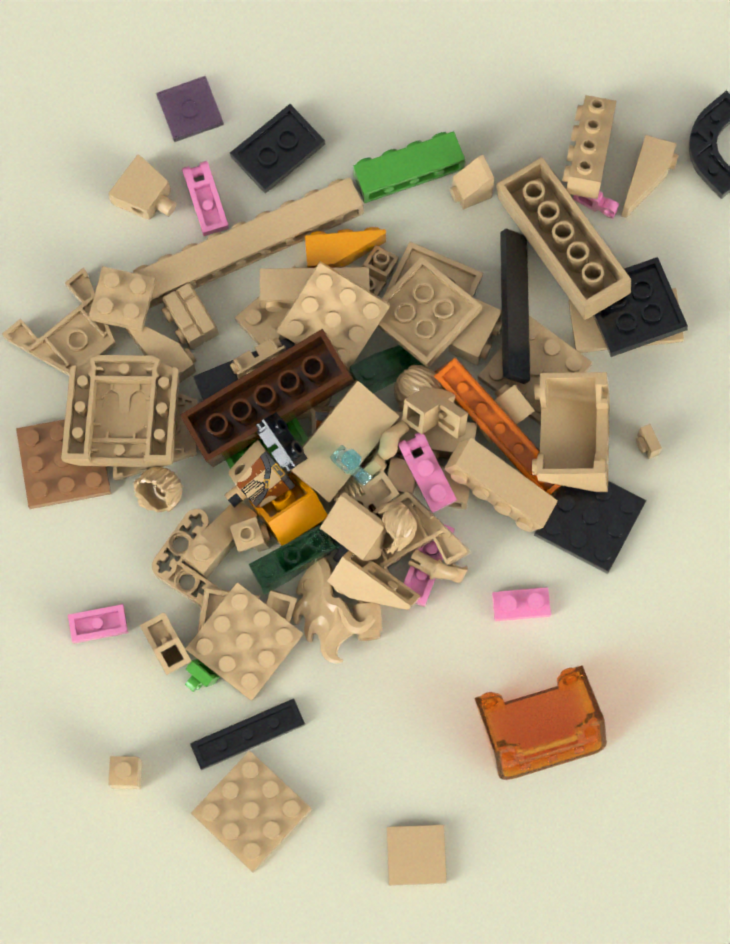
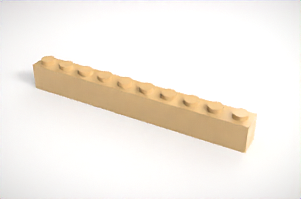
M350 177L345 180L337 179L331 182L329 187L320 191L318 189L306 193L304 198L297 201L289 200L283 203L279 209L272 212L264 211L258 214L254 220L247 223L244 221L232 226L229 231L222 234L221 232L214 233L204 242L189 244L177 254H167L160 257L158 262L152 265L137 267L133 270V273L156 279L149 306L150 309L162 304L164 296L177 291L178 288L187 283H191L192 287L196 289L305 240V235H310L316 231H327L364 214V205Z

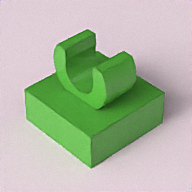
M198 659L192 660L186 667V670L192 676L185 685L192 692L199 690L202 685L205 687L214 685L220 678L218 674Z

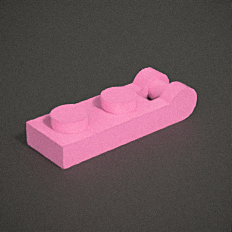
M207 161L199 163L200 166L190 168V166L184 167L182 172L203 236L229 229V225ZM201 176H203L205 179L198 182L194 181V178H198Z
M424 433L415 434V438L407 442L405 440L399 442L398 447L431 512L434 513L456 502L457 499ZM420 447L423 455L414 459L411 451Z

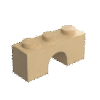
M398 455L397 458L391 457L387 477L399 492V495L396 497L405 492L413 494L417 483L403 455ZM440 466L457 499L456 502L448 505V507L466 510L470 488L465 484L455 482L451 478V474L444 470L445 467Z

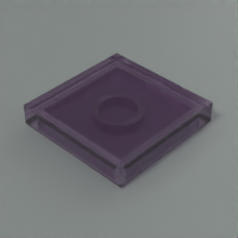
M206 76L156 93L174 142L224 125Z

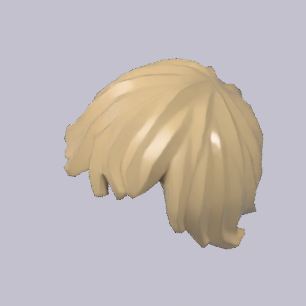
M411 365L398 376L394 384V396L400 405V410L403 411L404 399L420 390L429 388L446 390L434 377L436 373L433 370L422 365Z
M152 467L150 470L143 472L141 477L133 482V492H136L135 496L139 498L137 499L138 505L146 508V510H154L156 513L170 512L181 500L183 493L181 479L168 468Z
M397 501L385 503L372 512L385 523L386 534L383 549L386 550L387 554H394V551L400 552L415 537L417 530L416 519L403 503Z

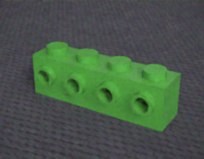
M440 132L434 135L432 139L423 142L420 140L408 144L406 148L400 150L390 149L385 151L382 156L373 159L370 157L361 159L356 165H353V175L364 203L461 171L465 167V158L455 132Z

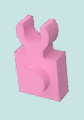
M600 190L598 199L573 195V200L595 212L599 210L609 218L613 219L618 211L619 203L603 197V193Z

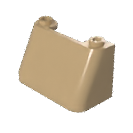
M607 372L540 373V383H535V400H540L541 404L540 453H538L537 459H532V474L537 475L538 481L593 492H608L610 395Z

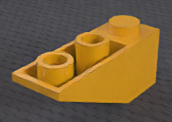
M369 227L364 229V231L353 232L351 229H342L337 233L326 234L323 231H316L310 235H305L307 268H316L320 261L331 268H344L371 252L375 245L379 247L386 243V229L380 230L378 227Z

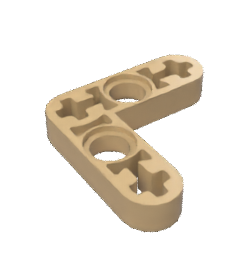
M192 509L186 513L154 558L152 570L159 580L202 607L203 595L198 592L197 597L193 596L199 590L201 583L205 584L201 587L203 591L205 587L219 588L184 564L182 556L197 537L209 526L207 514L203 510ZM200 516L202 517L201 522L203 526H195L192 530V535L196 537L192 539L188 533L182 530L185 528L189 531L192 527L190 519L192 517L197 519ZM177 538H185L189 542L188 548L185 551L178 552L173 548V543ZM168 550L173 556L180 558L178 562L174 558L170 561V572L164 571L159 573L161 569L158 564L160 562L165 564L170 558L169 554H166ZM186 575L195 578V585L189 590L180 587V580Z

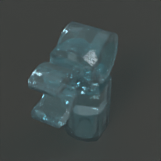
M341 445L329 457L345 474L350 473L359 484L365 486L372 479L359 466L362 457L354 449Z

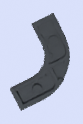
M727 90L699 114L689 138V154L694 169L720 199L730 192V166L718 152L717 146L719 134L730 124V93Z

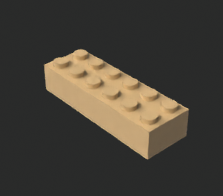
M543 157L497 183L499 201L584 320L631 293V278Z

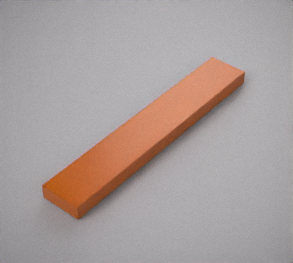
M456 357L434 375L447 391L455 394V400L526 478L549 495L561 486L538 481L537 475L532 474V459H537L540 450Z

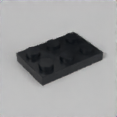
M289 104L231 151L230 156L266 194L323 147L325 140Z

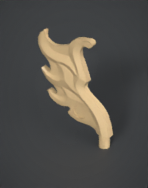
M304 543L300 548V552L309 558L308 561L310 563L308 570L300 579L296 589V594L303 595V597L295 604L293 620L295 624H299L301 616H304V632L307 641L311 643L313 635L317 634L321 642L320 650L323 657L331 663L338 664L343 662V659L338 657V648L341 643L353 634L366 632L375 623L376 618L368 615L362 622H358L354 618L343 599L334 597L333 586L327 582L333 573L328 559L318 548L314 549L309 544Z

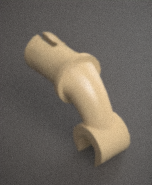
M418 549L414 551L411 556L412 560L409 561L410 566L430 575L429 579L431 580L434 578L450 579L451 581L461 583L468 570L467 565L465 567L457 566V561L446 565L442 563L443 560L439 559L437 561Z

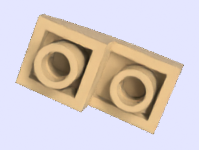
M376 245L364 262L363 267H369L370 292L379 297L399 257Z

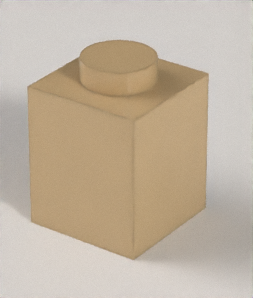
M110 756L108 785L112 789H141L142 760L139 757Z

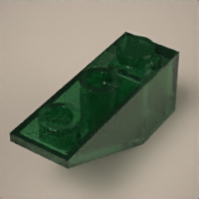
M321 525L249 564L250 571L264 595L270 592L271 589L274 590L287 583L336 549L329 535L320 529Z

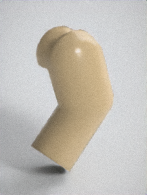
M404 421L398 422L381 435L378 455L382 459L388 460L394 457L398 449L399 438L409 432V427Z

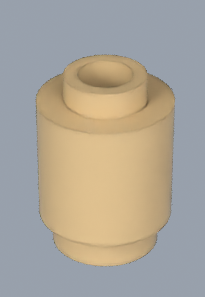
M358 600V604L352 607L354 618L358 622L364 621L368 615L376 618L375 623L366 632L358 634V640L371 641L380 639V632L383 631L380 604Z

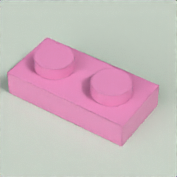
M548 587L492 592L495 621L551 616Z
M123 604L68 614L73 644L128 633Z

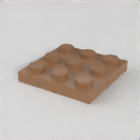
M65 419L16 428L29 509L111 494L107 466H78L65 463L61 459Z

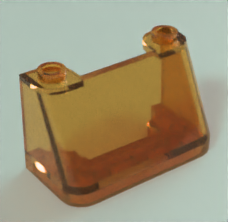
M583 665L563 670L557 678V686L507 702H504L502 695L494 692H487L482 696L474 698L499 778L503 780L515 779L594 755L606 747L605 720Z

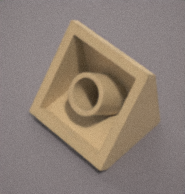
M342 493L320 529L361 560L378 559L382 553L386 534L385 523L348 494Z

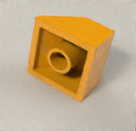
M293 472L288 474L295 484V487L260 508H256L249 500L263 523L267 525L272 536L282 547L294 542L300 535L319 525L328 516L316 493Z

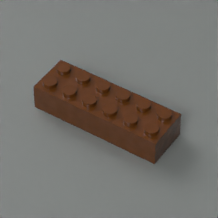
M321 329L180 414L205 461L215 467L257 440H260L261 437L257 434L258 428L256 425L262 422L263 419L277 412L279 417L288 423L350 386L355 380L331 339Z

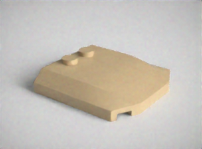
M97 355L90 358L88 363L79 367L76 365L70 367L61 456L63 462L78 466L164 467L173 464L180 382L179 369L166 365L154 356Z

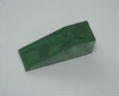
M398 345L375 353L350 366V373L355 381H359L369 391L375 393L396 382L398 376L411 365H425L402 346Z

